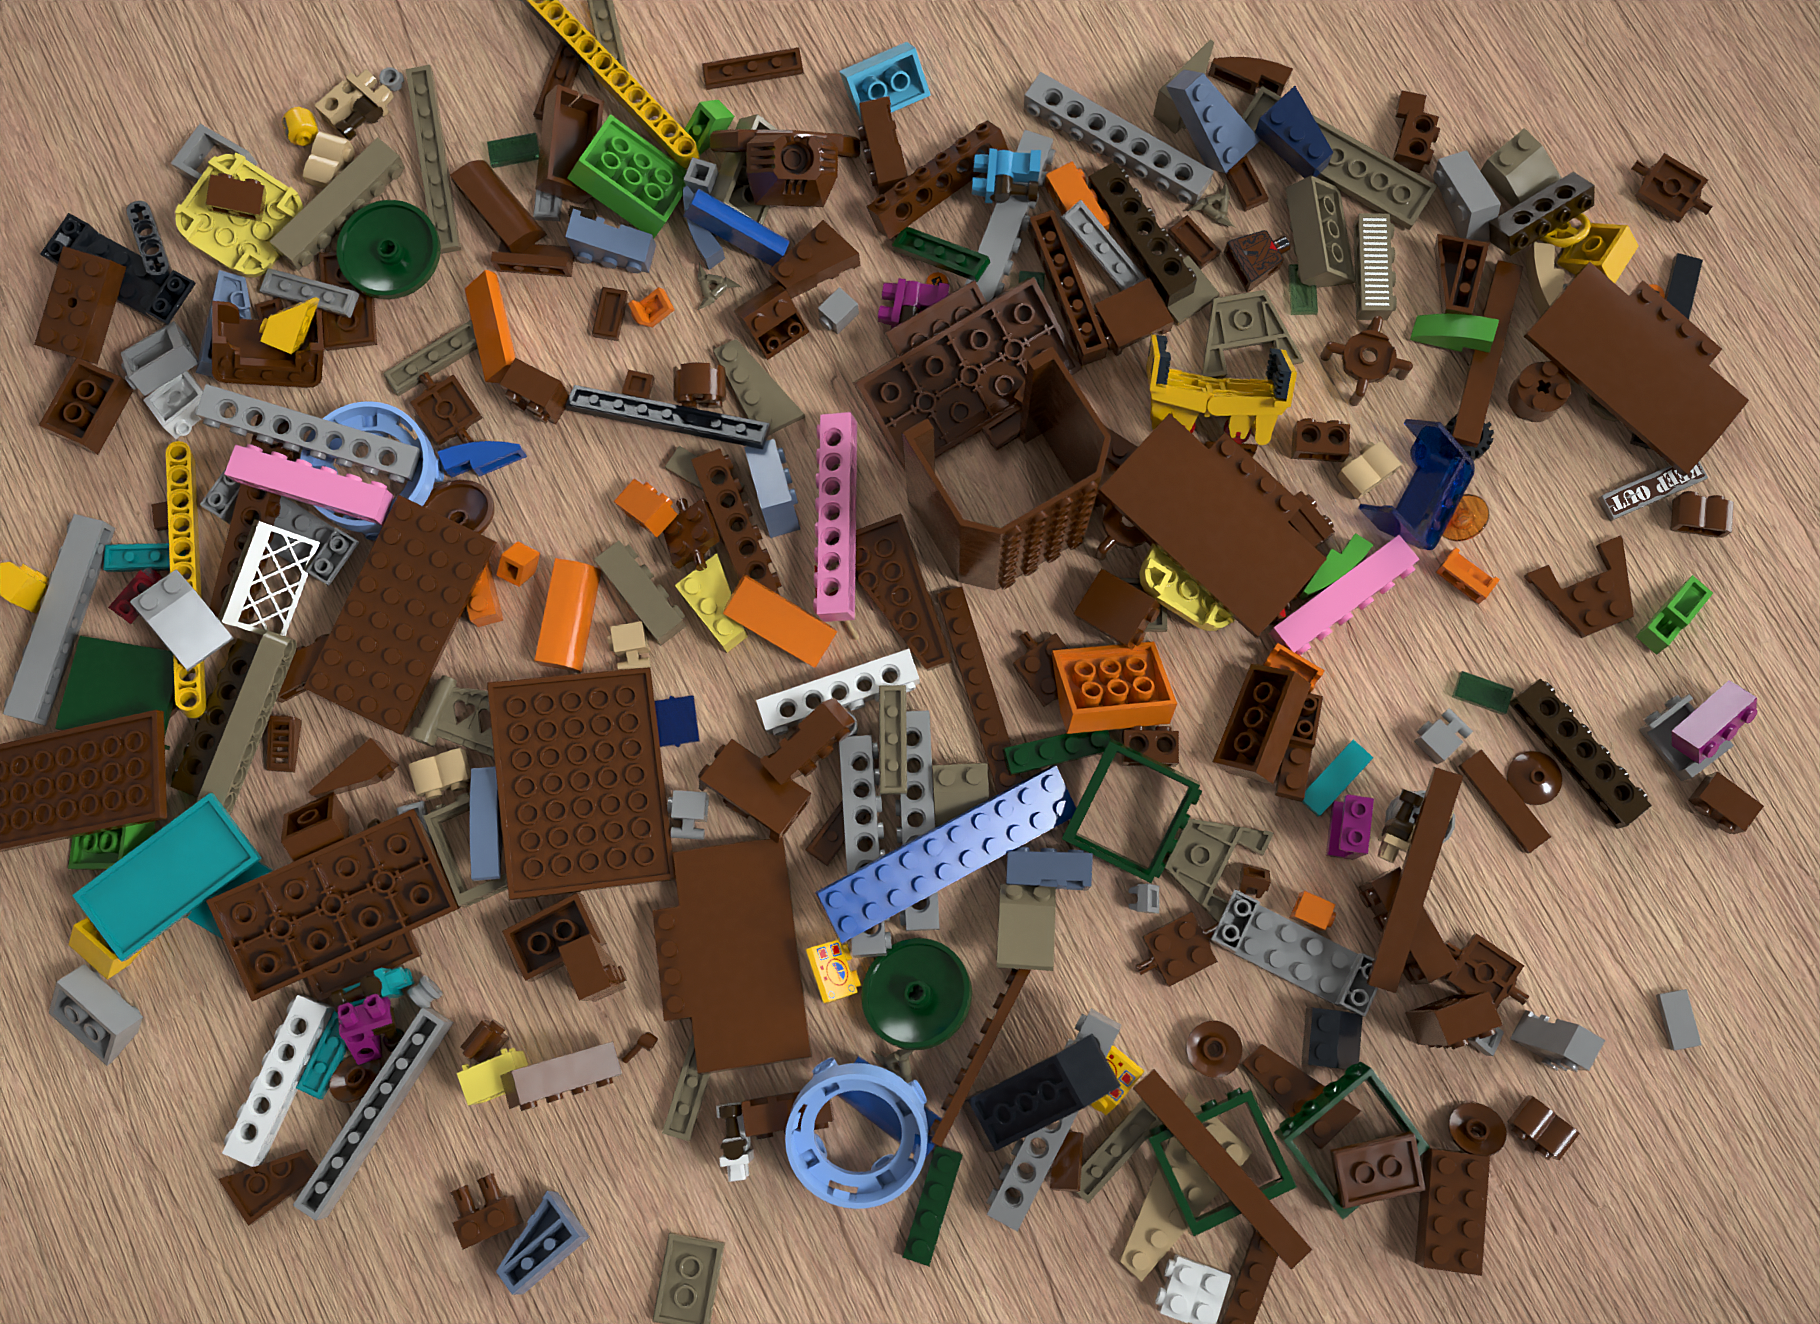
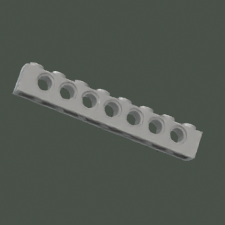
M1042 72L1039 73L1025 94L1024 108L1029 114L1035 117L1039 116L1046 120L1053 128H1060L1067 132L1072 139L1086 143L1096 153L1105 154L1113 162H1116L1117 165L1125 166L1131 169L1136 176L1143 179L1146 178L1155 183L1156 187L1160 190L1169 191L1176 195L1183 203L1196 204L1211 182L1214 171ZM1049 102H1054V103H1056L1057 105H1055V106H1050V105H1048L1047 103H1049ZM1074 114V115H1077L1078 117H1077V118H1071V117H1069L1068 115ZM1090 127H1098L1100 130L1095 131L1090 129ZM1112 139H1118V140H1120L1121 142H1120V143H1114V142H1112L1111 140H1112ZM1134 151H1139V152H1141L1143 155L1138 156V155H1135L1133 152H1134ZM1154 164H1162L1164 168H1158ZM1183 176L1184 178H1186V180L1181 181L1178 180L1176 177Z
M208 384L205 385L196 415L204 420V425L216 429L223 425L229 427V432L246 437L247 433L257 436L256 440L271 445L273 441L283 443V448L298 453L300 449L310 451L309 456L320 460H325L327 456L336 459L335 463L347 468H352V464L363 467V472L378 476L379 472L389 475V480L404 484L405 480L413 481L421 456V451L418 447ZM229 407H235V415L231 418H225V410ZM258 414L262 415V422L258 426H251L252 417ZM283 422L289 423L288 431L284 434H278V426ZM309 430H314L316 432L314 440L304 442V434ZM335 438H341V447L337 450H331L330 442ZM360 446H367L369 449L368 454L363 458L356 457V450ZM394 454L395 460L391 465H382L384 455Z
M929 710L906 711L907 735L915 734L920 739L919 743L915 746L907 745V763L915 760L921 765L920 770L916 773H909L907 771V791L911 787H917L922 791V795L918 800H910L906 794H900L901 800H895L896 816H901L902 827H897V843H903V845L935 828ZM912 814L921 815L923 818L922 825L916 828L911 827L908 824L909 816ZM938 891L926 897L927 905L924 909L916 910L910 906L900 912L901 925H906V931L940 930Z
M871 735L846 737L839 742L847 875L885 855V849L880 850L879 839H884L883 822L878 823L877 812H882L881 796H876L875 787L880 785L879 769H874V759H879L878 743L872 742ZM865 760L868 765L864 770L857 771L853 768L855 761ZM859 786H866L869 788V793L866 797L859 798L854 794L855 789ZM861 812H867L871 815V820L869 823L861 825L856 822L857 815ZM863 839H869L873 842V847L867 852H862L858 849L859 842ZM890 918L878 924L879 927L876 933L868 935L862 932L851 938L852 956L854 958L887 956L886 949L892 948L891 932H885V921H890Z
M1090 1009L1087 1016L1083 1013L1081 1014L1074 1028L1079 1033L1075 1040L1069 1038L1065 1048L1093 1034L1104 1056L1107 1057L1122 1024ZM1079 1111L1059 1120L1058 1123L1050 1124L1026 1136L1024 1141L1020 1139L1016 1142L1011 1153L1016 1157L1012 1165L1005 1164L999 1176L1003 1183L999 1190L993 1188L986 1202L990 1205L987 1213L988 1216L1018 1231ZM1032 1139H1043L1046 1143V1147H1035L1032 1143ZM1029 1163L1034 1171L1025 1173L1020 1169L1019 1164ZM1016 1188L1021 1196L1018 1198L1011 1197L1007 1189Z

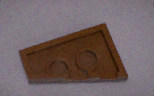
M308 1149L218 1180L247 1225L250 1226L304 1187L317 1169L318 1164Z

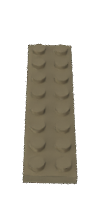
M1262 86L1242 115V119L1255 133L1259 118L1282 97ZM1312 115L1333 151L1328 166L1317 178L1336 186L1340 191L1380 214H1390L1392 221L1410 230L1433 195L1437 185ZM1260 140V141L1258 142V144H1260L1261 146H1263V147L1267 148L1268 150L1274 152V151H1273L1266 143H1264L1262 140Z

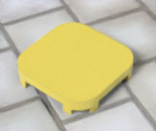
M238 153L214 156L208 161L209 166L181 205L178 204L175 211L177 228L181 236L190 245L234 273L243 277H259L266 274L267 269H271L280 257L269 241L304 208L298 193L291 186L290 188L253 165L246 160L245 156ZM218 173H226L234 176V179L245 181L246 178L260 181L261 185H265L267 194L262 222L208 211L206 198L210 174L218 176Z
M1151 545L1139 573L1140 583L1146 594L1155 598L1159 604L1205 631H1217L1235 621L1224 608L1157 546Z

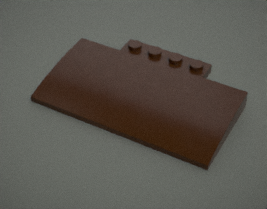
M1591 262L1575 275L1523 336L1683 477L1688 475L1749 401L1709 366L1722 350L1720 346L1644 280L1628 295Z
M1034 277L1027 278L989 302H986L974 280L885 332L884 334L896 357L852 383L905 471L904 431L928 418L934 427L935 458L982 430V427L1018 405V403L1013 401V397L1026 379L1027 362L1031 358L1053 346L1071 375L1080 371L1082 367Z
M1170 413L1097 491L1255 638L1268 627L1327 560L1324 555L1288 523L1303 505L1293 494L1227 433L1224 432L1208 449Z
M414 809L206 900L251 1001H255L306 977L317 1001L326 999L334 991L360 983L365 976H375L374 970L379 968L392 969L421 956L422 952L412 930L461 908L458 906L443 865Z
M784 838L779 843L772 839H763L673 852L679 906L652 911L663 1018L665 1022L692 1019L697 1073L704 1075L812 1057Z

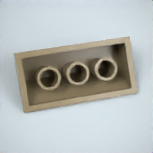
M758 114L740 118L736 129L778 130ZM727 152L710 195L763 225L770 205H755L747 176V152Z
M1312 175L1286 187V205L1290 212V229L1294 237V252L1297 256L1298 276L1301 283L1314 288L1355 283L1340 190L1336 186Z

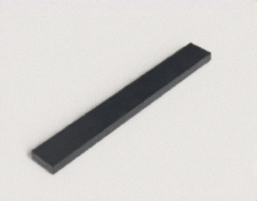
M1677 253L1673 259L1664 299L1689 320L1703 259ZM1632 433L1630 444L1653 450L1637 435Z
M578 385L573 386L565 405L567 411L758 449L764 448L771 429L770 423Z

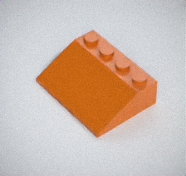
M1154 641L1141 642L1139 646L1135 645L1133 650L1122 644L1052 650L1060 713L1067 734L1171 723L1177 702Z

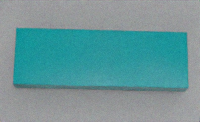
M169 543L105 545L103 570L106 572H139L140 570L144 571L148 567L155 571H170ZM186 550L180 552L179 556H186Z
M1353 739L1306 789L1302 803L1319 817L1374 757Z
M337 1011L333 1012L296 1086V1089L319 1100L324 1099L329 1089L331 1076L342 1062L348 1050L344 1039L339 1034Z

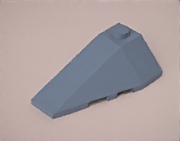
M221 270L217 274L200 348L199 364H197L196 373L213 377L212 301L233 303L239 309L240 319H251L246 278Z

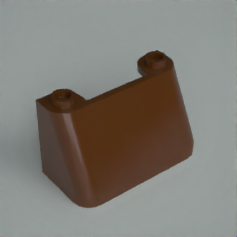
M212 301V375L217 381L234 384L312 388L321 383L324 357L322 309L316 308L303 346L289 354L261 342L263 334L259 330L263 320L240 319L239 309L233 303Z

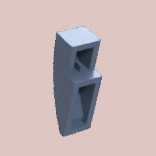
M688 186L683 188L685 211L694 195ZM686 218L696 249L710 270L725 259L723 248L715 239L717 235Z

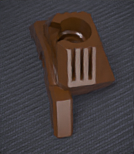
M731 129L717 130L710 133V149L714 152H747V176L755 205L824 207L838 177V157L857 158L860 155V140L857 137L841 133L800 130Z

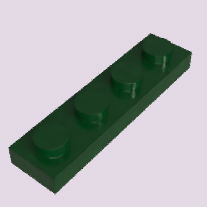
M910 227L902 230L892 244L895 252L969 280H975L976 282L979 281L990 264V259L987 255Z
M1108 730L1066 733L1006 747L1002 751L1009 776L1103 754L1111 738Z
M935 1147L902 1258L930 1266L963 1153L944 1147Z

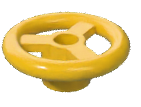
M1581 213L1574 218L1582 223L1581 231L1571 227V223L1568 221L1540 238V240L1560 248L1576 244L1588 235L1591 227L1590 221L1586 215Z

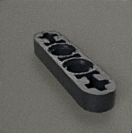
M134 201L128 205L126 213L145 269L153 282L164 283L171 274L172 268L154 215L146 202ZM139 212H142V215L144 217L143 220H139ZM145 229L153 230L152 233L147 236L140 235V233ZM151 248H159L156 254H146ZM155 264H160V272H157Z

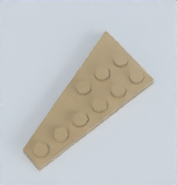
M1188 1092L1184 1100L1185 1105L1193 1114L1201 1111V1103ZM1216 1117L1202 1123L1240 1167L1253 1153L1246 1144ZM1173 1136L1166 1144L1164 1153L1194 1218H1196L1217 1195L1220 1189ZM1158 1166L1119 1259L1141 1282L1187 1230Z

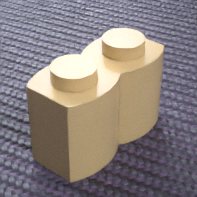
M323 132L317 134L312 146L311 155L307 159L303 171V178L308 184L325 188L353 161L355 152L349 140Z
M1382 440L1375 445L1373 442H1370L1360 451L1361 456L1355 460L1353 457H1350L1339 466L1342 470L1337 477L1356 500L1393 475L1402 465Z
M461 748L409 764L416 795L425 797L426 800L442 796V791L450 788L452 792L466 789L468 787L467 783L471 782V769L466 750Z

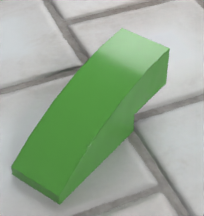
M1465 314L1419 315L1416 318L1410 340L1462 352L1463 347L1489 353L1499 320Z
M1355 533L1341 554L1331 549L1326 556L1327 560L1315 572L1298 598L1305 600L1324 591L1355 568L1372 548L1373 544Z
M1692 575L1655 613L1637 634L1636 638L1657 655L1667 648L1679 632L1692 621L1712 596L1713 592Z

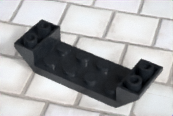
M70 213L67 214L40 253L42 257L58 266L63 246L125 266L126 271L117 301L158 324L169 325L196 285L195 281L175 270L171 272L164 283L153 282L139 254L98 233L90 224ZM155 264L157 272H160L161 266Z
M1090 1034L1070 1044L1060 1052L983 1091L982 1089L966 1097L962 1108L985 1151L995 1152L1087 1107L1121 1085L1093 1034Z

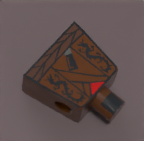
M1262 230L1228 241L1223 253L1246 292H1249L1280 269L1284 261L1281 254L1290 250V243L1285 236L1273 241L1268 231Z

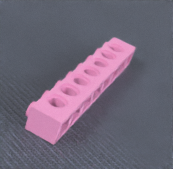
M851 412L820 415V424L817 425V437L820 440V448L816 450V459L819 464V473H816V486L819 489V497L815 499L816 512L819 513L818 522L815 523L818 547H815L814 557L816 563H818V572L814 573L817 598L813 600L814 612L824 622L855 620L857 421ZM840 440L838 445L832 446L834 441ZM840 464L838 469L831 471L834 465ZM840 488L837 494L831 495L834 489ZM840 513L838 518L830 520L833 514ZM839 537V541L835 545H830L832 539ZM839 562L835 570L829 571L833 563ZM839 587L835 595L829 596V592L833 588Z

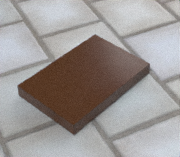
M1411 1131L1330 1150L1339 1202L1343 1209L1426 1190L1415 1133Z

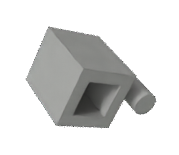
M1450 708L1441 715L1449 724L1446 725L1440 719L1433 723L1427 721L1417 731L1420 736L1414 741L1436 764L1445 761L1463 743L1455 734L1457 731L1465 739L1473 732Z
M673 790V797L668 799L667 810L668 813H671V818L683 821L682 827L671 828V838L704 840L705 829L695 828V822H707L709 795L706 792Z

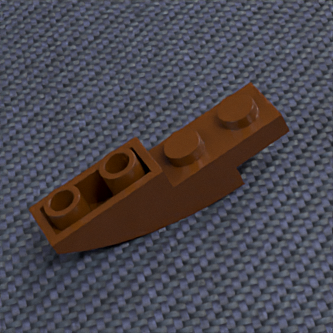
M1308 693L1277 773L1278 780L1275 796L1299 802L1304 800L1312 749L1316 743L1323 696Z

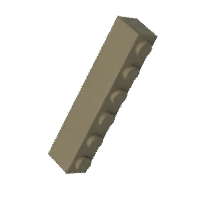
M377 137L269 241L275 251L298 271L303 266L309 265L314 256L331 243L332 238L342 230L347 220L355 212L366 206L374 197L380 196L384 192L385 187L402 174L405 166L401 157Z

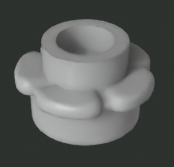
M392 67L383 69L379 76V82L394 92L401 89L404 82L402 73H398Z

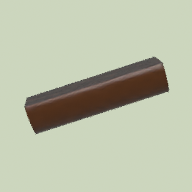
M471 161L450 174L459 192L510 253L521 254L547 235L486 161Z

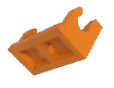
M1455 548L1435 573L1473 601L1480 604L1488 597L1500 579L1496 576L1490 577L1460 555V550Z
M1279 643L1273 647L1262 665L1295 671L1311 683L1308 693L1313 691L1316 682L1325 671Z

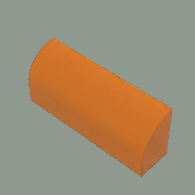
M484 270L465 288L485 382L500 383L516 355L498 276L492 271Z
M555 558L534 660L540 666L582 672L601 576L599 568L582 562Z
M745 574L733 591L723 611L724 615L816 668L837 634V630L831 625Z

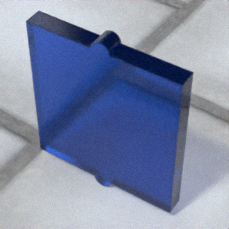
M694 695L678 698L670 696L669 699L655 701L660 748L674 745L680 747L681 744L700 742Z

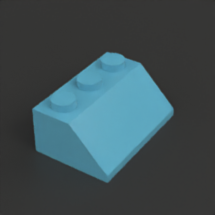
M908 42L839 71L847 95L860 121L859 103L889 96L892 113L931 96L916 48Z

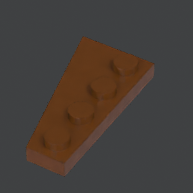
M1260 1044L1241 1062L1289 1117L1296 1115L1305 1102L1319 1096L1325 1087L1263 1044ZM1342 1099L1303 1132L1319 1149H1322L1361 1110L1345 1099Z

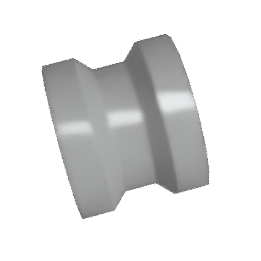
M426 975L419 980V984L416 987L412 986L407 991L410 998L420 1008H429L434 999H439L443 995L440 988Z

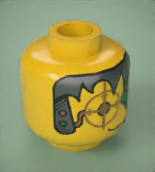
M293 107L283 115L282 125L289 142L299 146H307L314 142L318 134V127L311 111L302 107Z

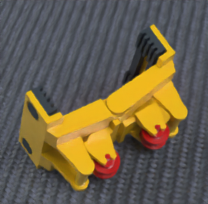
M1151 334L1146 370L1149 391L1151 393L1150 418L1153 430L1172 412V416L1188 431L1193 433L1196 427L1195 420L1199 413H1203L1204 417H1210L1211 413L1215 416H1226L1227 421L1224 424V432L1237 444L1246 442L1250 437L1251 430L1255 434L1256 443L1259 445H1266L1270 442L1278 415H1283L1287 407H1291L1297 372L1286 350L1270 348L1271 354H1269L1270 360H1268L1269 365H1267L1268 371H1266L1267 377H1265V380L1254 378L1215 379L1182 372V370L1169 369L1171 355L1170 352H1166L1167 336Z

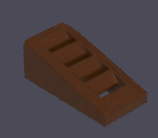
M270 715L268 723L267 771L295 773L302 720L296 717ZM281 725L289 726V730H280ZM279 736L289 737L288 741H279ZM278 747L288 748V752H277ZM276 758H288V763H276Z

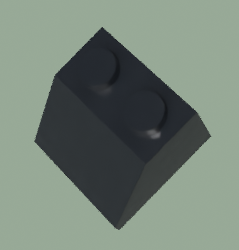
M1314 1007L1306 1008L1301 1064L1345 1070L1353 1064H1358L1363 1016L1337 1010Z

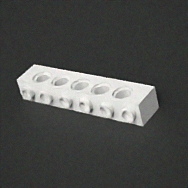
M907 649L758 699L756 702L768 735L773 733L774 736H779L789 732L788 728L798 725L814 710L807 707V702L812 697L820 698L822 703L831 699L833 692L841 688L847 694L844 699L837 701L844 709L856 710L864 707L867 701L875 699L876 702H879V686L906 685L907 693L916 689L915 685L920 684V680L910 650ZM886 672L896 673L898 676L896 681L893 683L885 682L882 678ZM862 680H868L872 683L871 689L866 692L860 691L857 686ZM791 705L796 708L795 714L789 718L783 717L781 714L786 706Z
M297 995L296 998L292 999L287 1007L288 1016L284 1024H281L275 1032L274 1039L276 1041L272 1049L265 1054L262 1060L263 1068L259 1076L255 1077L250 1085L249 1092L251 1093L248 1100L241 1105L236 1117L238 1121L234 1129H231L225 1137L224 1145L226 1146L222 1152L223 1154L251 1167L263 1164L298 1090L296 1086L333 1012L336 1010L335 1007L321 1001L318 1002L317 999L308 995ZM304 1019L307 1027L305 1032L301 1034L298 1030V1024ZM289 1045L294 1049V1055L290 1060L286 1056V1049ZM277 1071L282 1076L281 1083L278 1086L273 1081L274 1074ZM264 1098L269 1101V1108L266 1112L261 1108V1102ZM251 1124L257 1130L254 1138H251L248 1132Z

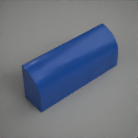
M697 189L683 217L772 267L784 256L789 244L788 239L700 189Z
M860 1056L854 1062L870 1064ZM858 1090L847 1091L837 1095L898 1143H901V1123L897 1113L887 1101L873 1093ZM924 1105L929 1131L934 1120L940 1121L941 1117ZM915 1134L911 1152L915 1154L917 1144L921 1146V1136ZM928 1135L925 1158L934 1147V1145L929 1143L932 1137Z

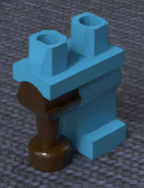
M990 148L989 155H975L973 172L987 173V178L973 177L972 195L985 197V203H993V201L1005 203L1010 196H1026L1028 202H1037L1041 150H1031L1030 153H1018L1009 150L997 151V149ZM1013 182H1025L1028 183V185H1021Z

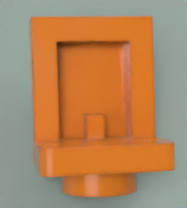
M659 287L642 301L632 300L628 303L632 310L631 315L638 324L654 327L675 310L665 290Z

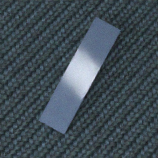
M495 767L471 769L470 785L472 881L500 879L503 837Z

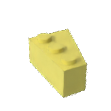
M716 553L706 561V569L703 568V571L695 569L678 582L675 587L723 649L729 652L748 636L743 625L723 614L732 592L720 558Z

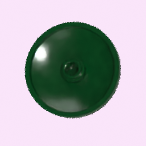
M381 200L362 207L347 220L338 237L336 251L342 273L358 291L377 299H397L414 293L428 282L438 266L441 244L435 226L422 210L404 201Z
M912 938L893 944L892 948L886 949L887 956H877L865 975L861 994L864 1015L875 1033L884 1041L897 1048L925 1050L938 1046L952 1037L967 1017L972 1000V985L969 973L961 959L949 947L935 940Z

